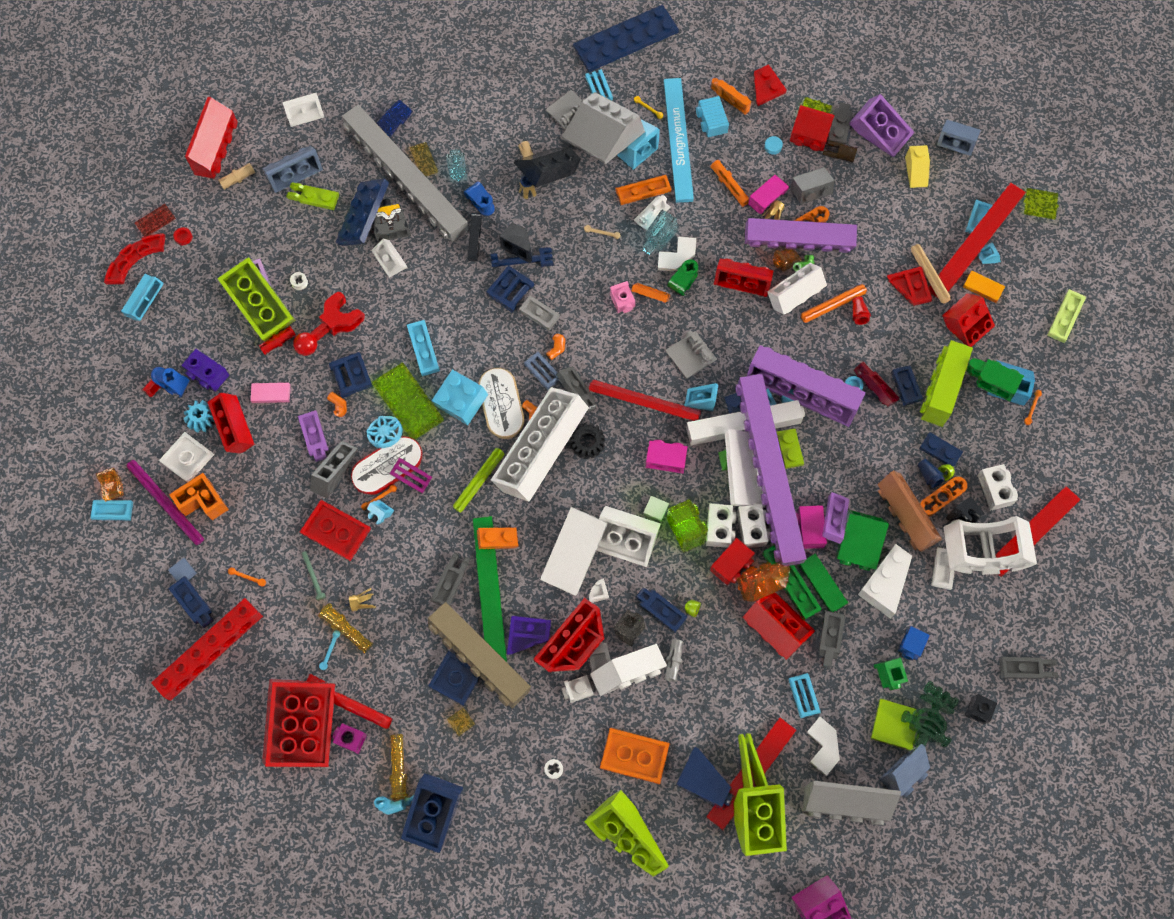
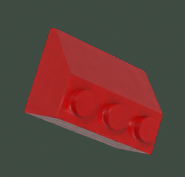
M720 258L714 285L767 297V291H769L774 270H769L767 267L752 266L749 263L735 262L728 258Z
M772 589L756 601L743 616L747 624L754 628L763 640L775 648L776 652L786 660L815 632Z

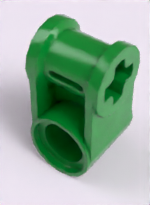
M692 259L683 262L678 271L671 277L667 286L681 296H684V292L690 289L698 276L697 262Z

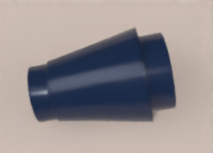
M927 459L918 463L917 466L928 486L930 485L932 488H935L945 480L943 473Z

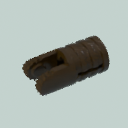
M831 140L826 141L828 146L839 148L838 153L825 150L823 151L824 156L850 161L851 163L854 162L858 147L844 145L843 143Z

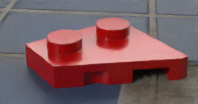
M769 64L754 71L757 106L786 93L787 89Z
M922 266L887 275V280L913 306L932 302Z

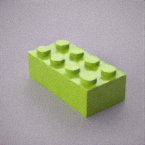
M249 257L217 278L263 341H267L273 334L279 333L296 321Z
M952 340L948 346L943 347L936 360L937 367L933 370L930 378L932 380L931 385L928 386L925 393L926 400L922 403L919 411L923 413L921 420L943 427L953 412L973 347Z

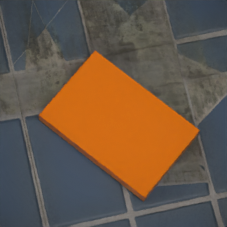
M610 728L600 769L660 784L670 743Z

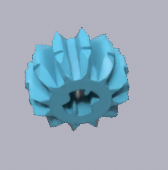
M202 400L200 404L198 401H194L193 406L188 405L189 410L184 411L186 417L183 419L189 429H194L195 432L199 433L201 429L203 432H206L207 426L213 428L211 422L215 421L206 401Z

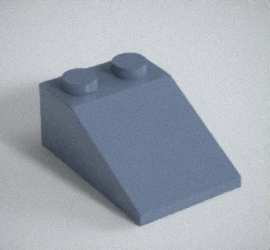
M920 744L907 751L879 780L889 790L901 791V796L907 797L914 790L911 786L916 782L921 783L928 776L926 772L930 769V764L925 746Z

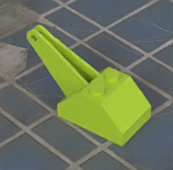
M747 733L745 737L743 734H739L738 743L741 754L743 789L738 790L734 801V822L741 850L745 856L787 851L784 788L780 784L768 785L751 734ZM750 765H751V769H752V773H753V776H754V780H755L756 787H753Z

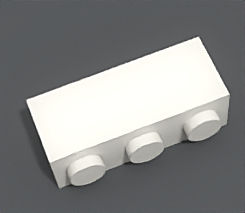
M809 263L767 292L773 309L786 314L799 304L804 303L812 295L820 292L827 284L821 267Z

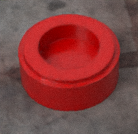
M181 227L174 232L173 238L177 244L187 245L192 241L193 235L188 228Z

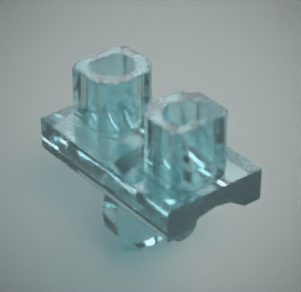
M460 149L450 150V154H446L450 183L461 180L468 181L464 153H461Z

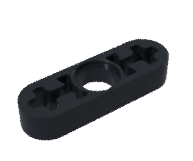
M472 213L468 261L478 262L479 238L482 224L481 213Z

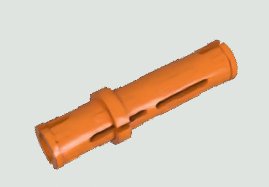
M720 160L713 162L710 167L719 177V181L725 184L741 207L747 205L749 197L733 179L732 173L726 170Z

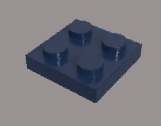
M448 651L428 687L464 707L480 676L477 678L470 671L471 667L466 662L462 663L456 657V654Z

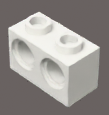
M1005 464L980 471L978 478L990 511L1011 506L1017 501V490L1012 486L1010 481L1011 474L1009 470H1006ZM992 475L997 476L999 481H995ZM999 493L1004 494L1006 499H1002L999 496Z
M709 504L706 546L728 548L731 542L735 540V531H732V524L736 522V512H733V505ZM722 513L726 515L727 519L720 520L717 515ZM722 532L725 534L726 538L719 539L716 536V533Z
M762 504L739 506L737 510L741 540L748 548L766 546L768 540H770L769 528L766 529L765 513L767 512L763 510ZM754 514L758 519L755 521L750 520L748 515ZM756 532L761 538L754 539L751 533Z

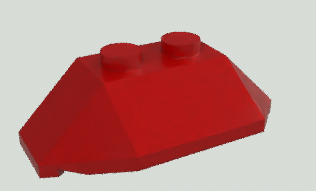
M584 598L535 656L534 662L548 672L579 670L604 640L600 608Z

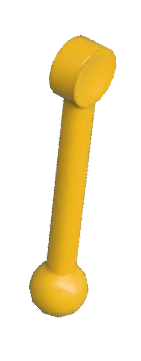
M639 96L634 97L635 103H639L647 108L658 119L663 118L662 112H657L645 104Z

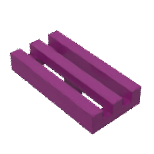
M400 457L389 473L422 494L432 479V476ZM401 463L406 467L410 468L411 470L415 471L416 473L420 474L421 476L425 477L426 481H423L422 479L399 466V464ZM396 469L422 484V488L395 473Z

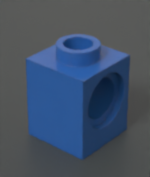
M911 626L907 629L898 651L908 660H917L921 657L930 635Z

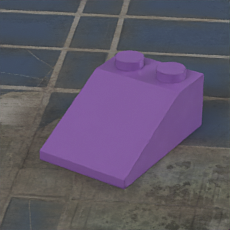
M881 94L869 99L849 122L859 135L892 157L899 152L915 133Z

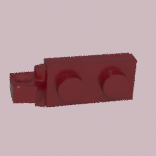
M864 362L860 363L853 370L857 377L866 382L868 389L875 392L882 404L889 407L900 400L876 371L873 372Z

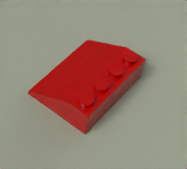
M269 679L262 763L265 767L329 766L335 683Z

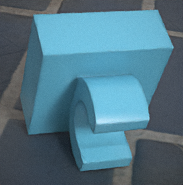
M380 500L370 502L367 508L370 511L368 514L369 519H372L375 515L378 517L377 525L381 524L384 519L390 517L394 512L392 508Z

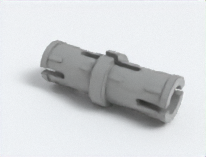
M678 639L671 640L669 656L666 657V662L668 663L664 679L670 682H677L679 665L682 664L681 654L684 642Z

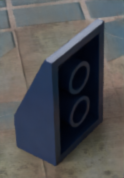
M424 773L417 784L401 839L440 853L456 812L463 787Z

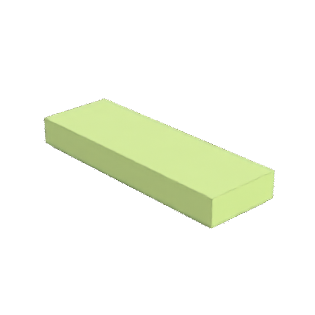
M1070 289L1067 291L1047 336L1063 343L1066 342L1086 299L1085 296Z

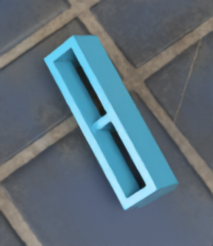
M144 274L121 312L131 319L141 321L164 283L156 277Z

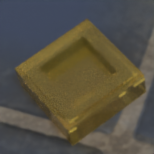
M464 707L447 719L458 736H461L476 725Z

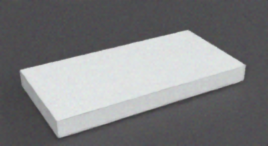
M727 429L725 430L730 503L733 506L762 504V487H759L757 484V475L759 474L757 468L753 466V450H750L748 445L749 432Z
M571 507L540 580L576 596L608 523Z

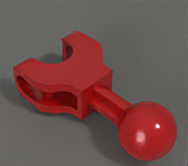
M336 292L324 303V312L319 316L321 324L311 333L302 332L298 334L293 341V347L298 354L309 356L316 351L317 341L330 332L335 336L339 332L353 331L364 321L365 314L359 309L349 313L340 312V308L346 303V298L342 292Z

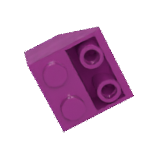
M828 875L792 896L795 907L802 919H851L841 891Z

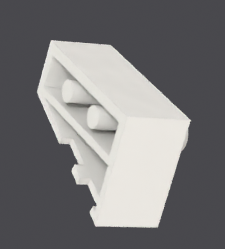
M895 544L858 594L890 619L896 613L912 555Z
M657 644L615 658L590 675L599 695L602 696L619 688L620 690L627 688L633 682L638 684L646 680L647 676L650 678L656 677L661 674L660 670L667 665Z

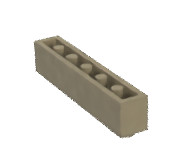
M446 602L428 617L429 630L434 635L438 634L443 639L442 643L448 649L452 648L457 653L456 657L462 663L466 662L471 667L470 671L477 678L480 676L485 681L484 685L491 692L495 691L499 695L498 698L503 705H509L513 709L530 692L531 686Z

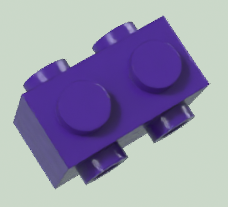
M197 349L181 365L186 371L184 374L191 380H198L199 385L206 390L210 388L216 392L229 377V373L223 366Z

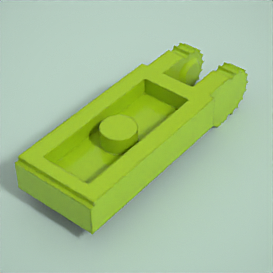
M291 183L290 188L294 191L302 192L301 195L294 192H288L286 195L290 200L330 210L335 209L339 198L338 192L307 185L303 186L300 183Z

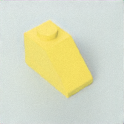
M927 145L909 146L905 160L910 188L928 187L930 166Z

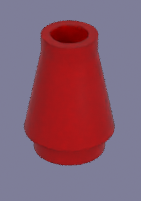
M863 297L853 298L852 319L857 325H864L870 321L871 314L864 303Z

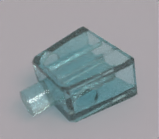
M662 209L645 232L646 243L642 247L643 251L651 255L656 248L661 252L678 232L677 219Z

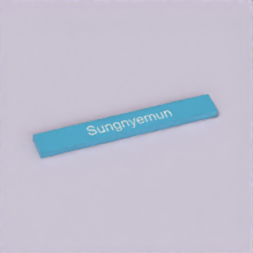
M681 78L664 79L675 202H693Z

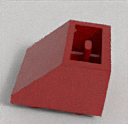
M967 293L942 315L947 328L965 345L970 347L995 327L982 296Z

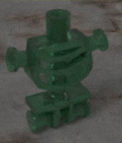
M931 681L924 687L926 694H921L920 696L921 699L932 705L931 708L916 709L912 715L906 710L902 714L901 721L903 723L909 722V729L917 733L913 746L916 747L923 744L926 747L927 742L930 741L931 743L940 742L941 746L945 748L951 743L952 739L944 735L947 730V722L939 713V710L947 715L954 714L955 710L953 709L957 706L959 699L951 697L948 691L942 693L943 688L940 686L935 687ZM923 712L928 714L927 716H921Z

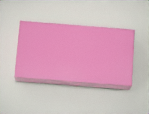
M252 383L250 401L252 403L289 402L290 383Z

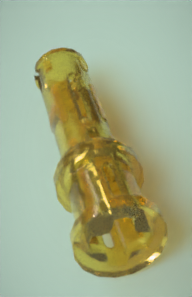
M331 603L327 604L320 611L318 617L320 619L324 618L333 630L341 632L365 654L366 650H369L373 643L346 621L345 615H340L333 609Z
M397 734V738L395 735L390 736L392 775H390L389 781L392 788L391 800L408 798L406 793L408 776L404 774L403 734Z

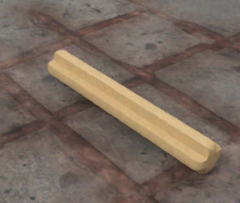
M919 244L912 246L911 252L919 266H922L923 272L940 302L943 304L949 302L950 295Z

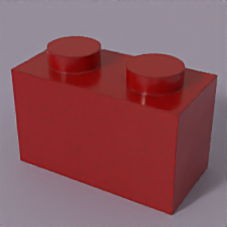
M736 538L713 563L710 571L727 586L731 582L735 584L742 576L740 574L742 569L745 568L747 570L753 564L754 560L752 558L755 553Z

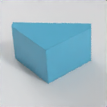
M718 384L687 389L685 406L714 411Z

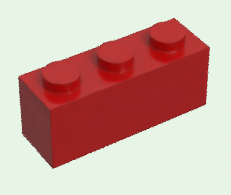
M219 393L208 401L226 452L243 453L255 445L237 395Z

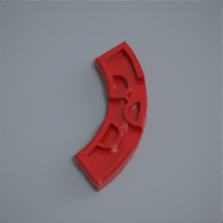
M165 234L142 237V240L132 245L129 244L122 249L114 262H111L105 275L104 283L124 284L128 271L138 260L152 253L164 252Z

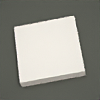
M184 432L159 461L188 483L214 454Z

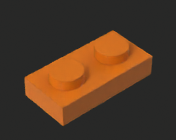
M479 528L477 530L479 549H512L518 547L516 528Z

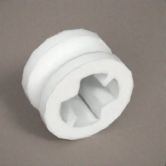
M301 272L294 273L290 278L292 287L296 290H302L308 284L306 276ZM301 278L303 282L296 284L295 280Z
M552 759L545 764V773L549 778L557 779L562 775L563 766L560 761ZM549 765H559L557 769H560L559 772L551 775L549 773L550 770H548Z

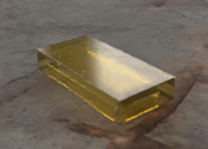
M426 142L410 147L417 168L425 177L438 173Z

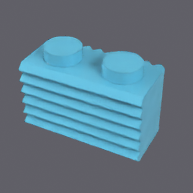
M716 96L699 100L696 114L698 118L701 117V128L703 132H706L707 137L728 133L729 122L720 97Z

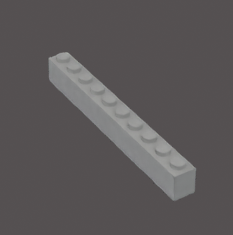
M359 104L342 115L344 129L348 133L351 132L353 134L354 140L364 146L365 152L375 158L374 160L380 168L383 166L386 175L390 179H395L397 187L401 191H406L408 199L412 203H417L419 211L423 215H428L430 223L434 227H439L440 233L445 239L449 238L453 242L469 230L468 222Z

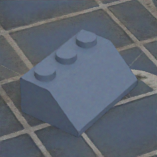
M311 145L262 168L275 193L289 187L291 183H297L323 170L317 152Z

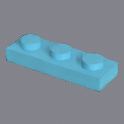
M425 320L408 324L407 328L421 375L426 376L439 372V366Z

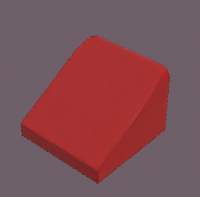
M151 379L141 391L152 397L161 386L154 383Z

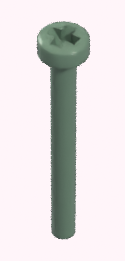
M304 551L302 556L317 593L316 600L319 601L324 599L326 595L321 592L307 552Z

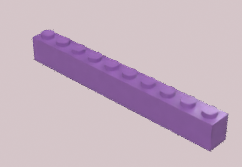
M763 374L740 377L736 385L737 396L741 397L740 410L742 414H745L746 419L744 420V428L746 432H749L748 445L749 449L753 450L754 453L752 462L759 474L757 475V484L759 487H762L761 501L763 506L766 505L767 513H765V518L772 530L770 532L771 543H775V561L779 562L780 567L802 564L806 560V555Z

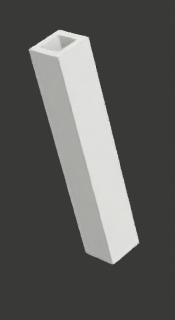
M799 400L770 406L775 429L801 424L803 417H805L804 408L800 406ZM736 412L687 422L686 430L690 446L725 439V430L727 429L745 431V414Z

